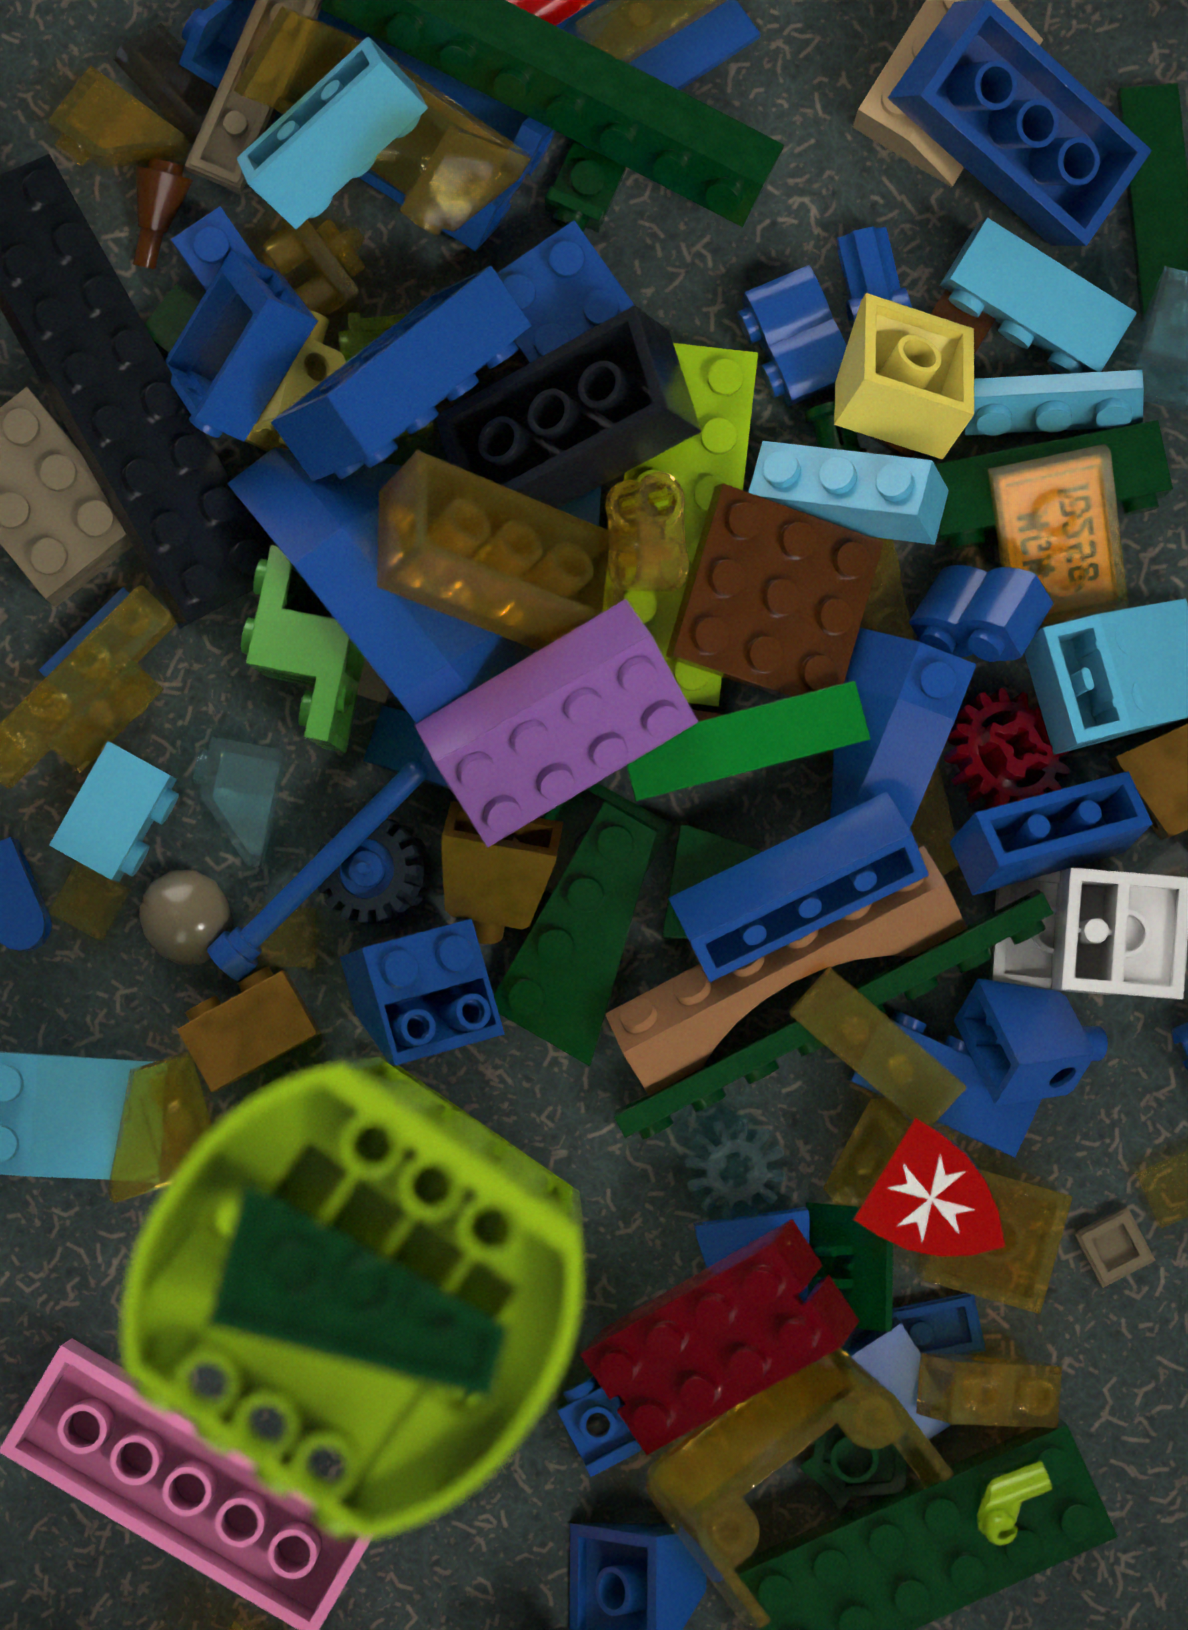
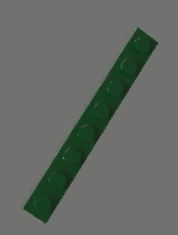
M1036 889L967 925V929L916 956H908L711 1059L700 1070L650 1096L645 1094L615 1111L614 1118L625 1138L636 1132H639L642 1140L652 1137L674 1123L670 1115L690 1104L695 1112L701 1111L726 1097L727 1095L723 1087L744 1076L747 1083L752 1084L772 1074L780 1068L776 1059L797 1049L802 1057L822 1048L833 1040L829 1031L850 1021L854 1029L859 1028L885 1014L886 1011L882 1004L904 993L907 1001L929 992L939 985L935 976L957 965L959 971L963 973L979 966L993 957L989 950L993 945L1009 937L1013 944L1016 945L1038 935L1046 929L1042 920L1053 915L1054 912L1044 893Z

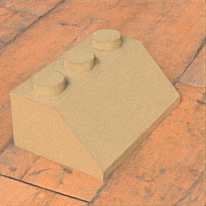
M926 0L860 105L853 128L948 186L953 187L964 167L888 99L890 93L954 2L965 1ZM992 0L1034 41L1041 45L1043 41L1041 36L1009 0Z

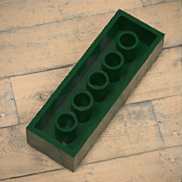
M1055 1417L910 1483L898 1493L884 1495L741 1560L733 1564L732 1567L759 1630H915L1115 1539L1118 1535L1068 1425L1059 1417ZM1041 1461L1048 1474L1052 1490L1022 1501L1015 1522L1018 1532L1011 1542L1005 1545H995L989 1542L987 1537L979 1530L977 1513L987 1485L994 1478Z

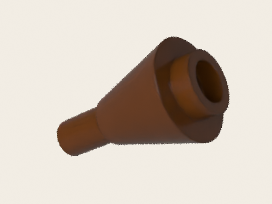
M150 157L148 168L136 166L138 227L141 228L133 265L156 270L163 234L168 232L193 182L191 179L182 177L183 165Z

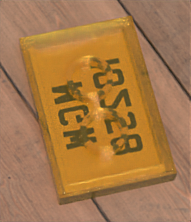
M1106 444L988 469L1001 567L1019 568L1037 574L1053 601L1052 607L1038 630L1099 613L1129 608L1111 452Z

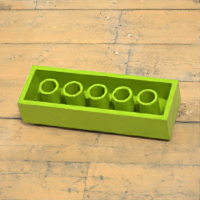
M673 343L702 432L625 472L609 609L626 599L651 634L690 708L697 711L716 713L719 707L722 677L665 656L714 488L724 483L743 490L758 352Z

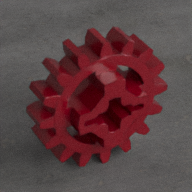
M1005 688L998 689L990 696L983 692L958 711L954 721L956 725L952 727L947 741L955 745V748L944 755V762L958 765L960 772L951 780L954 785L965 782L969 785L971 789L966 800L970 804L982 797L986 800L987 810L1062 789L1058 781L1069 775L1070 768L1059 762V758L1070 751L1056 755L1053 754L1040 706L1034 710L1028 708V695L1021 692L1010 700ZM986 721H998L997 724L993 722L987 728L981 726ZM1027 779L1032 781L1030 786L1016 787L1017 783L1021 784Z

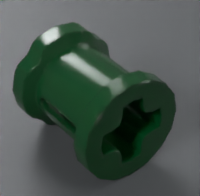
M835 401L815 406L804 412L806 422L813 424L818 447L867 453L865 448H860L857 432L834 425Z

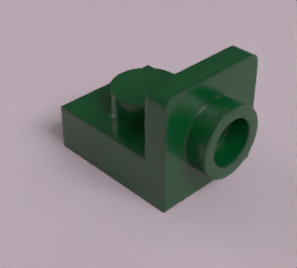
M573 142L553 188L549 187L545 196V210L553 213L551 221L563 228L575 220L583 233L585 228L599 233L627 167Z

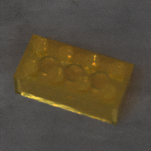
M417 451L379 491L377 587L539 651L624 600L623 537Z

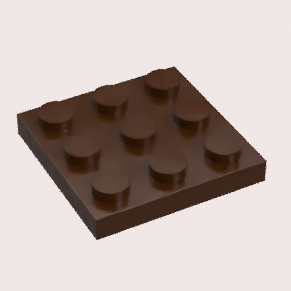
M724 483L715 486L665 657L785 699L844 684L884 542Z

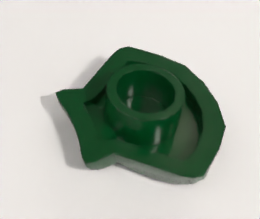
M833 1401L825 1404L819 1410L814 1454L805 1460L800 1469L826 1491L836 1507L842 1509L852 1496L891 1495L905 1489L908 1467L907 1446L895 1426L874 1407L859 1402Z

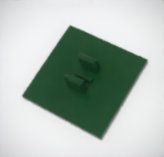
M806 1202L810 1218L809 1245L822 1263L820 1269L808 1283V1295L819 1280L830 1275L859 1319L855 1328L883 1332L892 1331L893 1243L876 1235L854 1220L862 1206Z

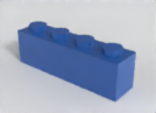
M886 791L669 897V900L709 982H712L929 876V873L911 830Z

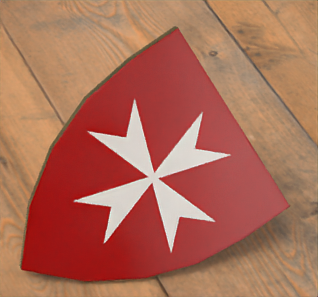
M915 1117L854 1220L876 1235L906 1250L938 1257L973 1256L1006 1247L1001 1212L985 1176L963 1149L945 1134L922 1119Z

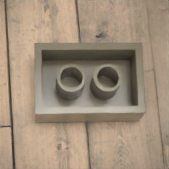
M25 387L0 407V544L41 595L54 607H57L133 545L80 450L28 387Z

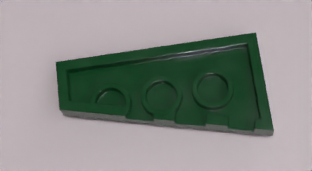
M607 800L601 807L494 994L500 1015L588 1066H591L658 831V829Z
M249 1181L244 1184L207 1322L208 1326L491 1400L510 1327L508 1324Z

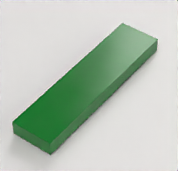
M852 681L699 721L626 765L636 802L870 740V735L856 682Z

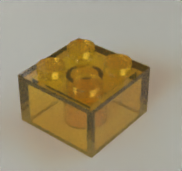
M979 1169L987 1179L999 1206L1007 1246L973 1256L938 1257L922 1253L916 1275L927 1282L1041 1314L1073 1196Z

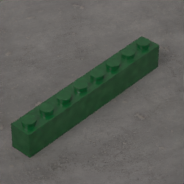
M323 0L320 8L741 227L744 226L785 146L506 0Z

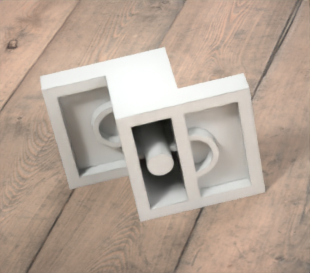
M1068 868L996 889L995 911L1039 889L1044 893L1054 914L1042 920L1046 929L1038 935L1016 945L1013 944L1009 937L992 946L991 954L993 957L991 958L989 980L1055 991L1183 999L1188 942V877Z

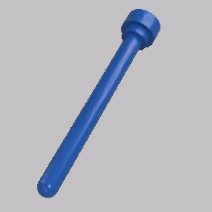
M418 760L408 762L243 929L236 927L231 933L224 931L207 948L209 956L216 965L232 979L238 982L243 980L258 965L257 957L262 953L260 945L426 779L427 768L425 764Z

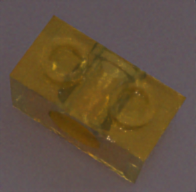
M921 1353L916 1414L950 1424L1058 1428L1062 1367L1019 1357Z

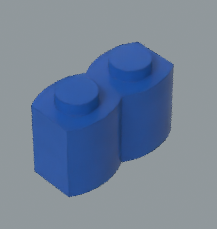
M807 265L744 292L741 300L744 309L737 311L738 321L748 343L752 344L758 341L765 354L767 363L760 365V369L772 397L775 398L782 395L786 405L790 407L834 388L847 345L832 317L825 295L811 266Z
M953 565L940 570L909 620V624L921 643L959 658L974 654L978 658L989 662L997 660L1011 661L1022 657L1052 607L1053 601L1035 573L1011 567H1001L986 572L971 566Z

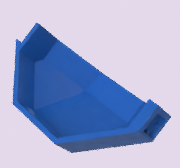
M274 447L227 483L253 519L258 521L300 573L415 723L420 722L546 647L548 604L495 535L464 518L455 485L445 472L377 463L370 468H367L364 464L355 472L340 480L335 473H332L312 482L290 449Z

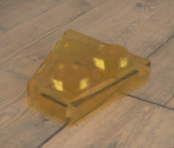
M189 1052L130 1069L107 1191L112 1203L169 1186L186 1160L202 1140L213 1131L195 1064Z

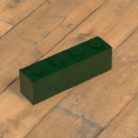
M1155 420L935 464L949 490L935 543L949 541L951 550L965 549L984 544L986 542L985 533L1004 530L997 484L998 474L1092 453L1099 454L1105 509L1122 506L1124 515H1135L1159 508L1157 499L1164 498L1173 490L1159 421Z

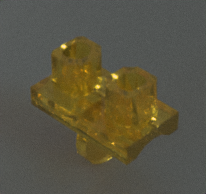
M282 217L281 229L262 245L261 256L269 267L281 272L282 275L303 263L313 278L294 291L309 310L323 316H327L337 310L343 317L355 309L357 305L353 300L358 296L360 290L339 262L343 264L351 276L357 275L365 268L364 263L355 253L365 241V237L359 228L354 227L341 233L331 219L325 221L317 230L326 241V245L308 219L295 229Z

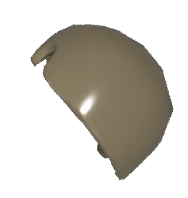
M194 869L169 871L151 882L143 894V902L139 905V918L143 933L150 945L161 956L179 965L201 964L211 959L207 948L224 931L231 932L233 926V917L224 892L215 880Z

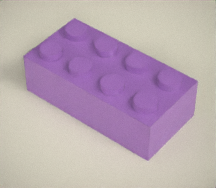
M625 599L416 723L414 726L435 764L484 843L489 847L698 723V720L651 634Z

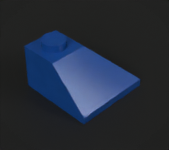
M570 1523L569 1629L683 1630L706 1592L707 1529L670 1523Z

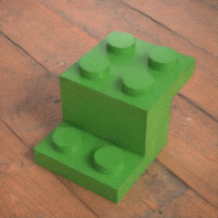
M271 545L268 560L260 559L256 568L253 591L254 594L260 595L255 619L248 618L244 625L241 652L248 654L246 664L265 677L314 687V691H305L300 705L299 725L306 727L304 737L323 749L346 753L365 657L335 619L304 613L310 586L279 547Z

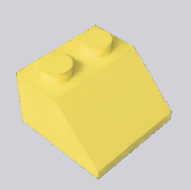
M866 293L861 300L835 381L834 425L943 460L974 416V328Z

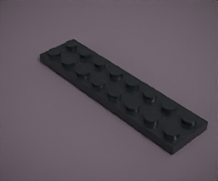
M47 154L1 174L0 309L179 629H182L252 592L257 565L260 559L268 560L270 549L249 511L227 484L231 479L206 434L190 422L191 413L171 385L172 373L51 155Z

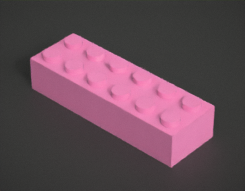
M73 1338L62 1344L0 1447V1453L297 1630H319L372 1538L362 1540L352 1532H349L345 1539L332 1534L310 1516L315 1506L292 1490L287 1497H282L265 1487L251 1474L256 1465L234 1449L231 1450L228 1456L216 1452L193 1434L192 1431L197 1423L176 1408H173L168 1415L143 1401L134 1392L139 1382L127 1375L125 1369Z

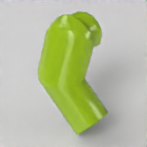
M1041 1461L994 1478L987 1485L977 1513L979 1530L987 1537L989 1542L995 1545H1005L1011 1542L1018 1532L1015 1522L1022 1501L1052 1490L1048 1474Z

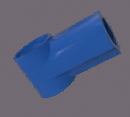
M886 227L863 228L837 238V251L849 300H846L848 321L854 320L855 322L861 300L866 293L912 308L906 288H900Z

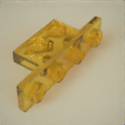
M137 586L0 723V784L5 788H13L51 749L81 773L94 759L100 756L107 741L112 742L164 690L138 662L176 625L173 615L144 586Z

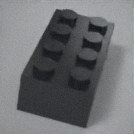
M635 305L439 413L435 417L464 518L500 539L702 432L669 330Z

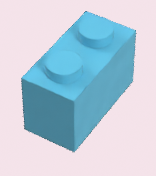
M107 741L49 846L110 880L120 882L124 873L133 877L149 851L150 846L142 841L153 821L162 825L177 802L179 794L171 790L177 779Z

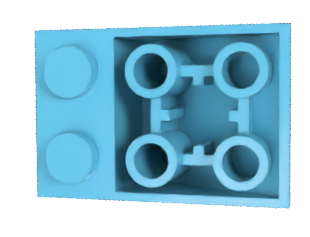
M1186 598L1099 613L1044 627L1036 632L1024 652L1054 755L1188 720V604Z

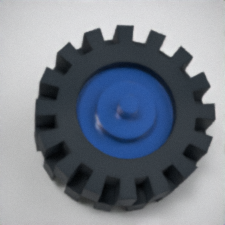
M353 817L344 820L345 825H347V823H348ZM386 818L318 887L319 893L327 894L329 898L324 902L330 909L339 910L341 912L339 916L347 920L368 924L393 923L392 919L394 918L403 919L411 914L408 911L411 905L419 906L424 899L418 895L421 887H429L431 878L424 877V868H431L430 857L422 856L421 850L426 848L420 838L413 837L412 833L414 831L407 825L399 824L395 820ZM335 826L328 835L334 838L343 828ZM321 842L317 852H320L328 843Z

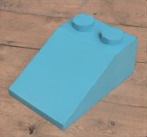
M0 1051V1175L157 1182L167 1062Z

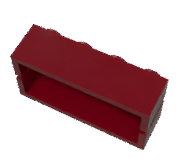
M793 1219L604 1327L581 1352V1357L608 1398L611 1400L620 1395L624 1402L617 1411L646 1455L651 1454L840 1349L858 1324L859 1319L830 1275L819 1280L804 1302L798 1293L805 1289L822 1266V1263Z

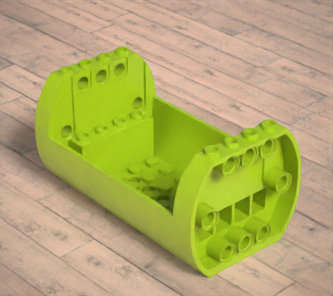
M384 1056L340 1063L303 1073L253 1097L227 1116L202 1140L186 1160L151 1213L137 1244L126 1285L122 1323L125 1373L139 1382L134 1392L147 1404L168 1415L173 1408H176L197 1423L192 1432L208 1447L225 1456H228L231 1450L234 1449L254 1463L256 1466L251 1474L265 1487L282 1497H287L292 1490L315 1506L310 1516L332 1534L345 1539L349 1532H352L360 1539L366 1540L405 1529L425 1521L452 1506L479 1486L506 1459L521 1440L554 1389L569 1355L577 1326L582 1294L583 1217L580 1191L401 1066H391ZM249 1181L508 1324L510 1327L491 1400L208 1326L207 1322L245 1182ZM200 1363H213L225 1372L228 1379V1389L225 1396L218 1399H207L195 1390L192 1383V1373L196 1365ZM261 1404H271L278 1407L284 1413L287 1421L285 1435L276 1440H266L259 1437L253 1431L250 1424L252 1409ZM319 1446H331L337 1449L344 1456L346 1473L334 1481H324L317 1478L311 1472L308 1464L309 1453Z

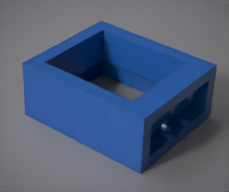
M231 249L165 362L172 373L171 385L191 413L190 422L199 430L212 437L220 438L222 433H226L244 442L318 321L281 272L234 249Z

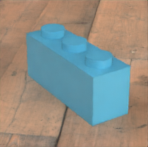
M368 36L237 157V161L248 185L297 229L308 218L320 215L331 203L333 195L352 178H358L365 174L374 164L377 155L395 138H401L410 133L416 127L421 115L428 109V106L415 83Z
M988 217L975 226L940 283V286L952 292L948 300L954 306L974 317H979L982 311L996 319L995 321L1001 324L998 332L1002 336L1026 349L1029 348L1031 343L1051 355L1047 361L1048 364L1062 374L1101 372L1137 313Z
M762 441L749 488V493L869 537L935 545L949 491L932 460Z

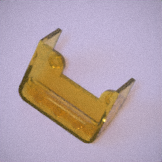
M282 5L234 91L242 97L271 106L281 114H284L364 39ZM384 52L415 83L428 109L421 115L418 124L410 133L404 137L395 138L377 155L370 169L406 194L403 199L405 202L400 212L405 214L414 223L435 235H439L442 229L455 232L520 179L532 157L501 133Z
M842 1348L697 1427L659 1456L648 1470L646 1487L651 1500L745 1626L762 1628L771 1620L733 1570L755 1550L760 1533L756 1516L742 1497L835 1423H838L853 1443L862 1448L878 1449L886 1447L893 1442L922 1483L943 1482L954 1474L897 1397Z

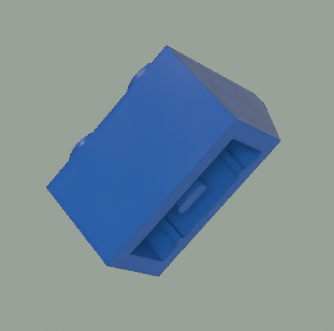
M472 919L364 947L340 957L356 1016L391 1066L505 1034Z

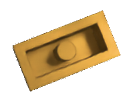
M269 966L238 982L237 984L242 993L221 1004L216 995L185 1012L190 1022L177 1030L211 1092L223 1089L321 1034L287 971L282 970L273 975Z

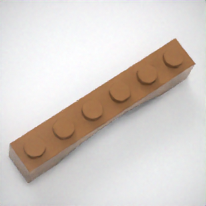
M925 846L918 849L929 876L712 982H709L701 964H698L607 1012L605 1015L622 1053L647 1094L650 1096L700 1070L718 1043L739 1020L763 1000L789 984L822 969L857 959L881 956H916L967 929L946 881Z

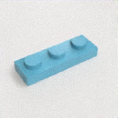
M1143 370L974 379V416L965 427V435L985 434L996 436L1004 433L1042 431L1055 433L1063 430L1115 429L1143 423Z

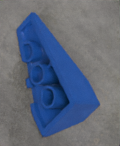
M859 628L844 683L856 682L870 740L833 749L830 819L887 791L910 829L977 664L918 641Z

